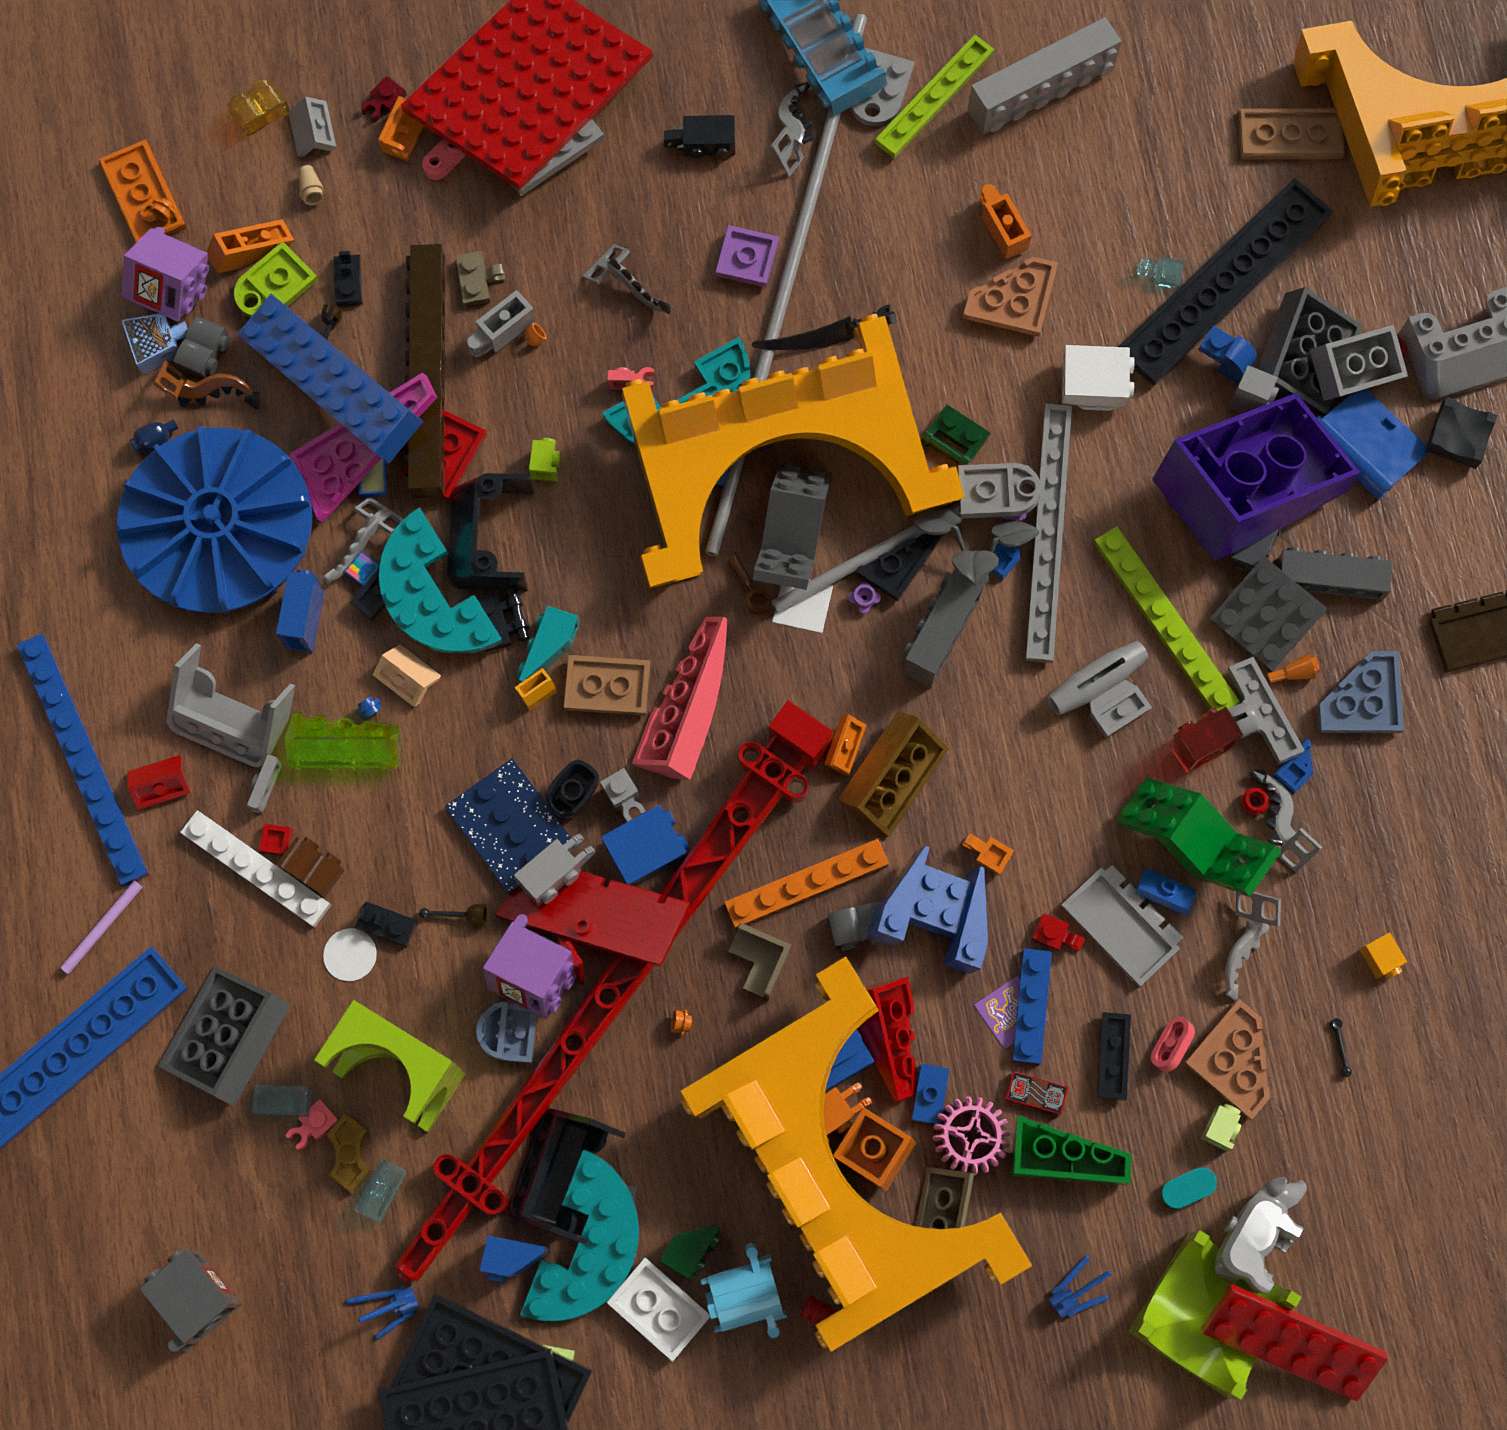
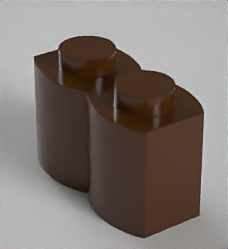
M296 837L277 865L325 898L344 872L339 866L342 861L329 852L326 856L318 852L319 846L309 838L305 837L302 841Z

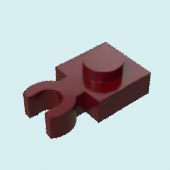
M386 75L369 93L373 100L364 102L361 106V111L365 115L369 110H375L371 115V119L375 123L381 118L383 109L389 113L392 111L398 97L404 98L407 95L406 90Z

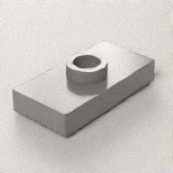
M267 754L260 774L257 773L253 778L251 785L253 791L247 804L253 812L259 814L264 812L282 767V763L275 756Z

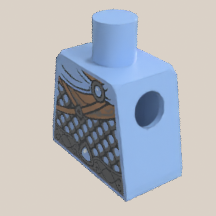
M161 314L122 320L136 365L143 375L160 367L165 360L167 362L173 360L178 350L176 341L185 339L189 330L185 321L171 326L167 317Z

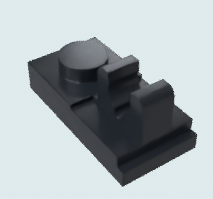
M339 251V256L333 257L335 303L337 306L362 305L360 254L351 255L350 251Z
M365 902L355 928L408 947L418 921Z

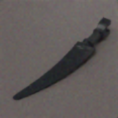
M889 304L872 313L877 314L878 318L885 316L888 325L897 323L896 314L891 310ZM848 316L808 332L777 339L754 341L751 346L764 350H803L836 344L855 338L853 331L857 328L858 322L862 320L861 318L857 320L853 318V321H851V317Z

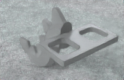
M371 497L355 507L354 511L367 520L360 530L357 531L356 538L349 547L348 555L343 558L342 564H339L336 569L333 568L324 575L323 580L326 584H330L332 580L338 579L345 574L346 568L363 551L370 537L377 533L378 527L390 535L395 529L384 524L385 520L392 518L401 523L404 519ZM366 504H371L379 511L376 514H369L362 507Z
M1236 892L1235 915L1251 920L1246 921L1245 933L1234 944L1227 958L1225 967L1226 995L1231 1000L1237 1001L1238 984H1234L1238 978V973L1235 971L1242 967V958L1248 960L1251 949H1259L1260 937L1268 932L1269 925L1280 926L1281 899L1253 892L1251 896H1248L1252 899V913L1242 911L1240 907L1241 895L1244 894ZM1265 901L1275 904V920L1265 917Z

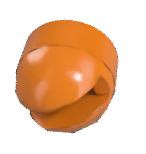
M533 322L525 329L523 338L525 340L529 339L527 344L537 346L546 340L547 336L543 329Z

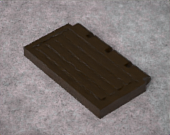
M1503 592L1481 596V607L1477 598L1455 603L1456 613H1454L1451 604L1431 609L1433 619L1429 621V625L1445 672L1507 657V600Z

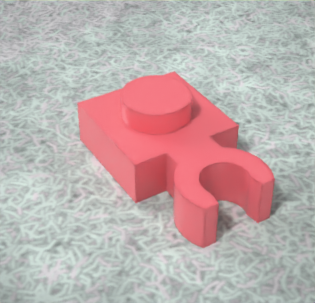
M319 1099L298 1118L303 1125L299 1128L290 1129L286 1137L291 1139L295 1134H300L301 1142L295 1147L301 1150L307 1146L311 1135L316 1140H319L337 1123L338 1118Z

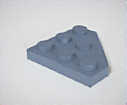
M1371 651L1318 705L1319 733H1402L1404 731L1399 651Z

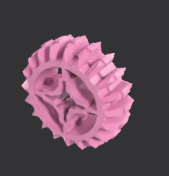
M970 1096L966 1097L965 1106L962 1105L959 1099H956L954 1101L956 1110L950 1105H946L945 1110L949 1116L947 1117L942 1113L938 1115V1119L944 1124L934 1125L933 1129L940 1131L941 1135L933 1136V1141H942L943 1145L936 1147L935 1150L937 1153L943 1150L946 1151L947 1154L941 1159L943 1163L949 1158L954 1160L950 1165V1169L954 1170L959 1163L962 1165L961 1172H967L968 1166H971V1172L977 1175L978 1166L980 1165L982 1171L986 1173L989 1171L988 1161L994 1167L999 1165L994 1157L995 1155L999 1158L1006 1156L1005 1152L999 1148H1008L1010 1146L1008 1141L1002 1140V1137H1007L1011 1134L1010 1130L1001 1131V1127L1005 1126L1008 1121L1003 1119L998 1122L996 1118L1002 1111L998 1109L992 1114L989 1111L993 1107L992 1102H989L983 1108L981 1107L983 1100L980 1097L977 1098L975 1105H972ZM972 1113L968 1126H950L952 1120L958 1115ZM980 1116L989 1121L994 1130L995 1137L981 1130ZM974 1125V1130L977 1131L975 1134H978L980 1139H975L969 1147V1142L963 1133H968ZM948 1135L960 1139L963 1144V1156L954 1151L949 1142ZM988 1144L993 1146L985 1157L971 1159L976 1145Z

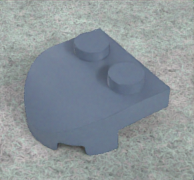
M509 1002L496 1003L480 1016L476 1030L477 1039L483 1050L497 1060L532 1064L537 1015L516 1004H510Z

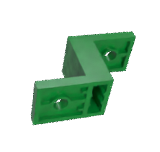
M1148 777L1139 785L1135 794L1116 819V822L1121 827L1157 838L1193 877L1247 896L1252 895L1281 853V850L1274 844L1237 833L1201 793Z

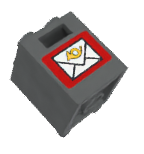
M179 1249L167 1259L169 1264L161 1271L156 1269L144 1279L146 1284L140 1288L142 1293L177 1335L168 1344L169 1349L173 1352L179 1350L183 1352L188 1351L242 1305L199 1251L190 1249L183 1251Z

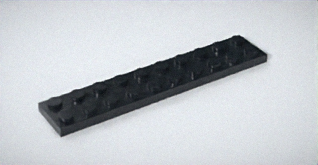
M1294 178L1118 347L1130 348V357H1134V368L1152 385L1156 386L1208 335L1213 325L1217 327L1326 222L1334 211Z

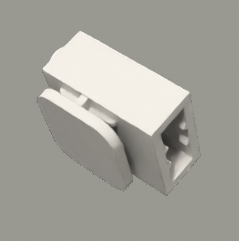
M1066 345L1062 361V405H1077L1084 410L1104 411L1115 410L1117 407H1126L1129 398H1133L1134 382H1129L1130 373L1134 371V357H1130V348Z

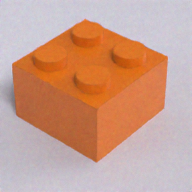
M863 1107L833 1157L882 1190L887 1191L917 1142L911 1136Z

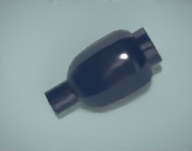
M174 420L165 424L152 422L137 429L133 434L134 437L129 441L137 454L140 452L148 454L155 450L153 448L154 445L158 444L161 446L169 440V434L179 428Z

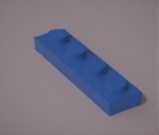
M1023 949L1012 1062L1037 1065L1042 1063L1052 955L1050 951Z

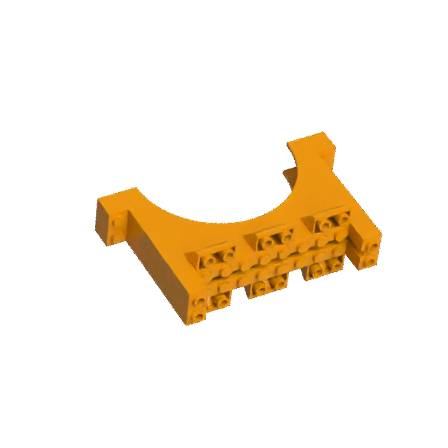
M1352 21L1301 30L1293 61L1301 87L1317 86L1322 83L1327 84L1370 207L1377 205L1386 206L1396 202L1399 191L1404 188L1423 187L1431 184L1436 169L1439 167L1454 166L1456 179L1474 178L1488 173L1497 174L1507 169V78L1476 86H1447L1429 83L1406 75L1381 60L1361 39Z
M872 314L861 318L862 321L858 322L857 328L853 331L858 349L848 352L847 356L843 359L838 360L837 356L822 359L818 367L811 371L808 370V367L794 370L789 374H785L784 370L771 373L766 380L760 382L758 378L745 380L737 391L731 393L730 389H724L715 392L714 396H705V392L689 396L688 402L680 404L678 400L663 403V407L658 412L649 381L643 383L642 379H637L626 383V387L622 388L621 397L665 547L664 549L661 548V545L648 547L644 550L645 554H642L640 557L648 589L701 575L700 573L703 572L699 550L700 524L706 501L713 487L721 476L742 457L774 442L790 439H816L830 442L855 452L866 459L885 477L895 491L905 517L953 504L965 498L956 466L948 468V465L944 464L934 467L932 470L928 469L885 316L878 318L877 314Z
M846 957L816 974L819 982L815 984L826 1001L831 999L830 1001L681 1090L684 1098L680 1099L689 1115L692 1114L700 1118H704L722 1107L728 1119L737 1122L740 1128L737 1131V1135L743 1145L756 1150L758 1154L755 1157L756 1163L763 1173H769L767 1176L770 1182L767 1183L771 1194L775 1199L781 1198L785 1208L782 1209V1212L790 1225L796 1224L798 1228L802 1229L803 1234L800 1235L803 1244L808 1251L814 1250L815 1252L813 1255L816 1260L812 1262L814 1268L821 1278L827 1277L832 1286L828 1288V1291L836 1305L842 1303L844 1307L816 1325L818 1331L815 1332L819 1343L823 1349L828 1347L831 1352L983 1259H986L988 1262L984 1265V1268L992 1282L998 1279L1001 1285L1032 1266L1001 1213L982 1222L960 1228L931 1229L909 1225L897 1221L871 1206L858 1195L839 1170L828 1144L825 1130L824 1097L827 1081L836 1057L845 1042L859 1026L879 1012Z

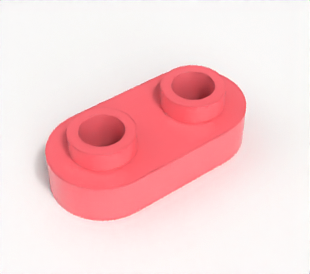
M442 139L423 158L422 167L424 173L430 179H442L466 154L456 147L449 148L451 144ZM433 161H438V162H439V163H438L437 165H435V166L431 165V163H432Z
M1176 1017L1170 1020L1152 1051V1063L1163 1072H1170L1180 1064L1194 1037V1026L1187 1019Z

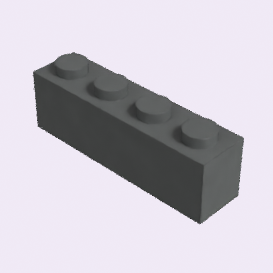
M1291 547L1283 550L1278 557L1277 567L1307 592L1384 600L1391 590L1392 561L1384 560L1380 556L1359 558L1352 553L1331 555L1328 551L1317 550L1312 553L1302 552L1303 550L1300 548Z

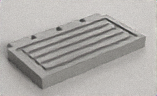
M1113 865L1106 871L1101 867L1060 907L1140 987L1180 949L1177 943L1183 937L1170 923L1163 930L1159 927L1165 918L1150 903L1144 909L1139 906L1145 898L1135 894L1136 888L1131 883L1124 889L1119 886L1126 878Z

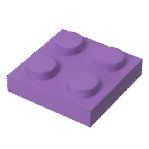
M728 225L716 269V276L767 288L779 243V236Z

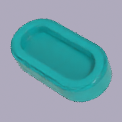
M1201 1167L1176 1177L1163 1185L1161 1189L1162 1201L1170 1208L1179 1209L1207 1197L1217 1187L1216 1176L1211 1170Z

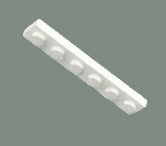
M198 810L180 832L314 928L331 906L329 902Z

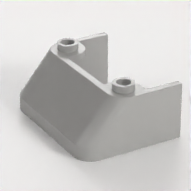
M196 643L174 666L167 714L169 728L178 735L253 767L263 766L267 754H272L290 717L295 685L290 683L276 700H270L263 706L262 712L215 692L216 681L214 676L209 671L198 667L201 645Z

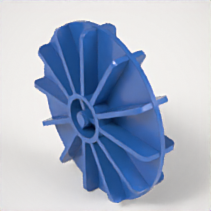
M203 425L198 426V430L179 435L161 446L158 444L154 445L153 448L155 450L141 462L131 475L129 481L125 480L123 484L125 489L118 508L116 533L118 534L122 555L135 578L145 589L165 603L180 610L199 613L225 612L226 614H232L233 610L252 605L270 594L275 595L277 593L276 589L287 580L288 571L294 572L301 559L305 558L312 530L313 510L306 482L294 462L275 444L248 429L244 431L233 428H205Z

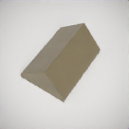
M927 1167L916 1226L931 1229L964 1227L974 1174Z

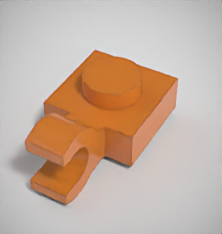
M969 833L962 844L966 849L979 854L975 862L998 876L1002 873L1014 850L991 836L985 843Z

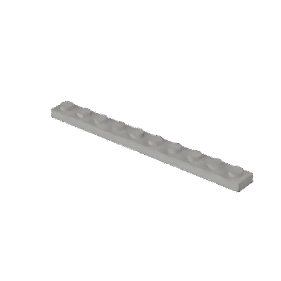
M1045 403L1039 471L1041 493L1037 503L1035 524L1039 534L1034 538L1025 661L1053 663L1072 413V406Z

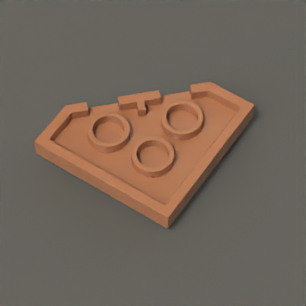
M1032 256L1012 270L1009 269L992 278V281L985 285L977 286L970 290L963 319L1039 337L1058 262Z
M1238 999L1184 1064L1232 1106L1240 1110V1113L1247 1119L1252 1120L1270 1099L1266 1075L1265 1046H1263L1262 1018L1242 1000Z

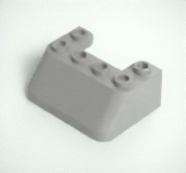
M1507 287L1492 291L1486 298L1485 305L1490 319L1443 333L1438 319L1430 313L1417 314L1407 319L1398 336L1406 344V355L1426 398L1439 401L1446 397H1452L1507 379Z

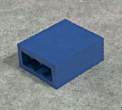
M308 570L288 571L276 635L288 650L313 653L325 591L316 575Z
M660 805L601 836L603 844L623 880L628 885L637 886L687 857L686 849L689 848L687 841L682 833L676 834L672 827L676 824L669 810L663 811Z

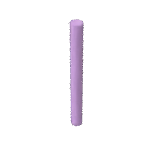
M134 880L61 965L60 968L64 972L70 974L143 888L139 883Z

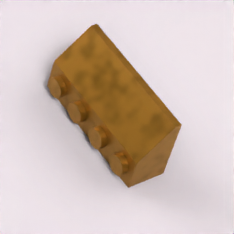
M898 711L844 789L838 801L854 816L886 837H890L949 748L920 718Z

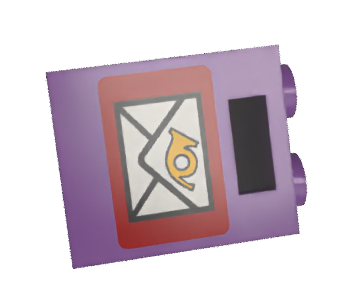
M161 227L151 228L124 255L121 297L178 322L185 314L191 312L194 304L198 300H202L207 292L205 278L209 271V265H207L208 253L165 235V230Z
M521 914L510 924L483 967L488 991L547 1020L551 1012L555 1013L558 1010L564 990H569L575 981L576 975L574 973L572 951L526 929L528 919L526 915Z

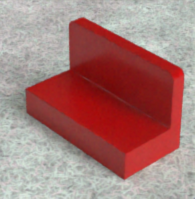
M181 755L127 772V788L137 810L191 793L190 785L183 771Z

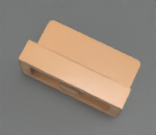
M398 645L384 653L373 673L374 677L413 707L421 703L428 687L439 681L441 677L439 673L402 645Z

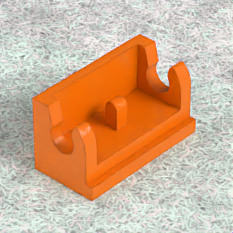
M399 96L378 141L382 152L408 161L424 126L402 111L401 104L405 99Z

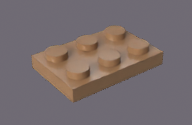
M569 655L564 710L646 716L650 660Z

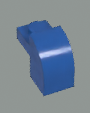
M1214 325L1198 349L1200 352L1221 363L1217 372L1239 384L1247 366L1252 367L1257 358L1255 349L1246 339L1240 335L1234 338Z

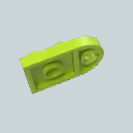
M282 241L239 278L235 285L234 298L240 311L248 318H251L270 294L274 295L288 307L319 279ZM249 298L258 299L257 305L252 308L246 307L245 302Z

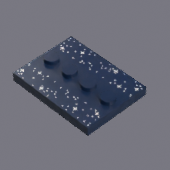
M513 758L445 805L447 811L509 895L520 887L516 882L514 874L556 839L562 845L572 839Z

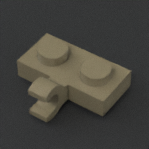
M482 251L456 255L464 306L490 303L488 283L506 280L502 264H495L485 269Z

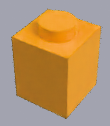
M1390 932L1359 950L1376 979L1384 975L1387 980L1403 972L1400 966L1407 963L1406 958Z

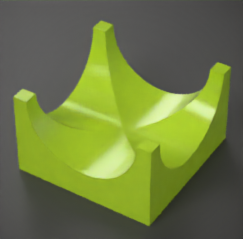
M355 1000L352 1001L314 1060L327 1067L335 1057L342 1054L332 1071L342 1079L355 1066L372 1058L386 1057L402 1061L409 1074L411 1083L410 1101L404 1117L415 1123L423 1112L418 1126L428 1133L465 1076V1073L453 1061Z
M1201 1230L1190 1232L1181 1243L1128 1333L1227 1399L1241 1400L1247 1391L1246 1381L1256 1357L1202 1334L1201 1326L1230 1284H1234L1290 1310L1298 1305L1302 1297L1292 1290L1284 1289L1275 1284L1271 1291L1265 1294L1261 1292L1256 1293L1245 1282L1233 1283L1224 1280L1215 1272V1258L1219 1248L1211 1242L1210 1236Z

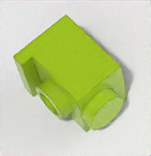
M541 438L540 440H533L529 467L531 479L558 481L559 476L556 467H559L560 451H556V441L554 439Z

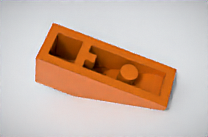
M283 219L215 233L212 236L207 253L216 272L219 274L241 269L266 256L282 241L287 246L292 244L294 238Z

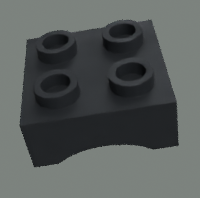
M1446 397L1438 411L1425 451L1477 469L1483 461L1486 446L1498 415L1469 408L1455 399Z

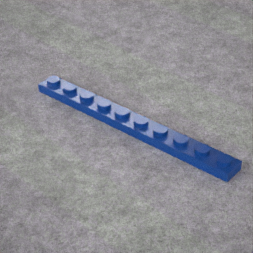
M41 633L17 644L121 885L126 886L134 880L137 881L148 876L149 872L46 637Z

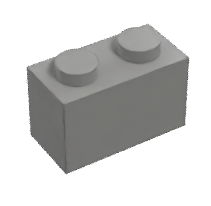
M1248 365L1237 386L1229 409L1243 414L1271 402L1273 403L1279 388L1274 387L1278 377Z

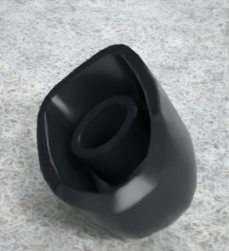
M582 760L570 762L556 776L546 792L550 811L561 819H571L580 813L593 796L599 784L600 776L598 772Z

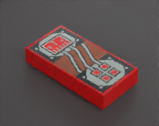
M1013 1071L1005 1100L1061 1115L1068 1087Z

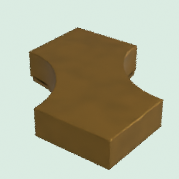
M344 1113L327 1133L336 1152L335 1165L329 1176L350 1194H353L371 1173L364 1164L361 1154L362 1142L368 1131L351 1116Z

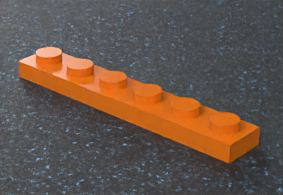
M876 839L725 901L724 904L734 928L737 929L739 923L746 925L885 868L889 866V862L879 839Z

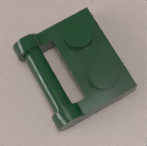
M947 404L931 427L924 433L921 443L926 447L930 445L958 465H970L989 439L991 432ZM936 434H941L967 451V453L963 455L937 438Z

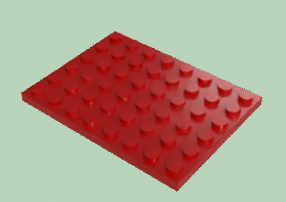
M509 0L401 104V108L411 118L520 191L653 58V51L575 0Z

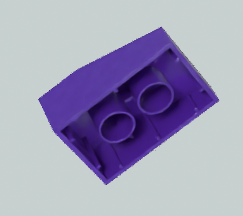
M1295 393L1175 439L1152 480L1166 497L1170 506L1176 510L1198 539L1200 545L1215 561L1259 542L1277 529L1284 528L1346 493L1360 471L1298 394Z

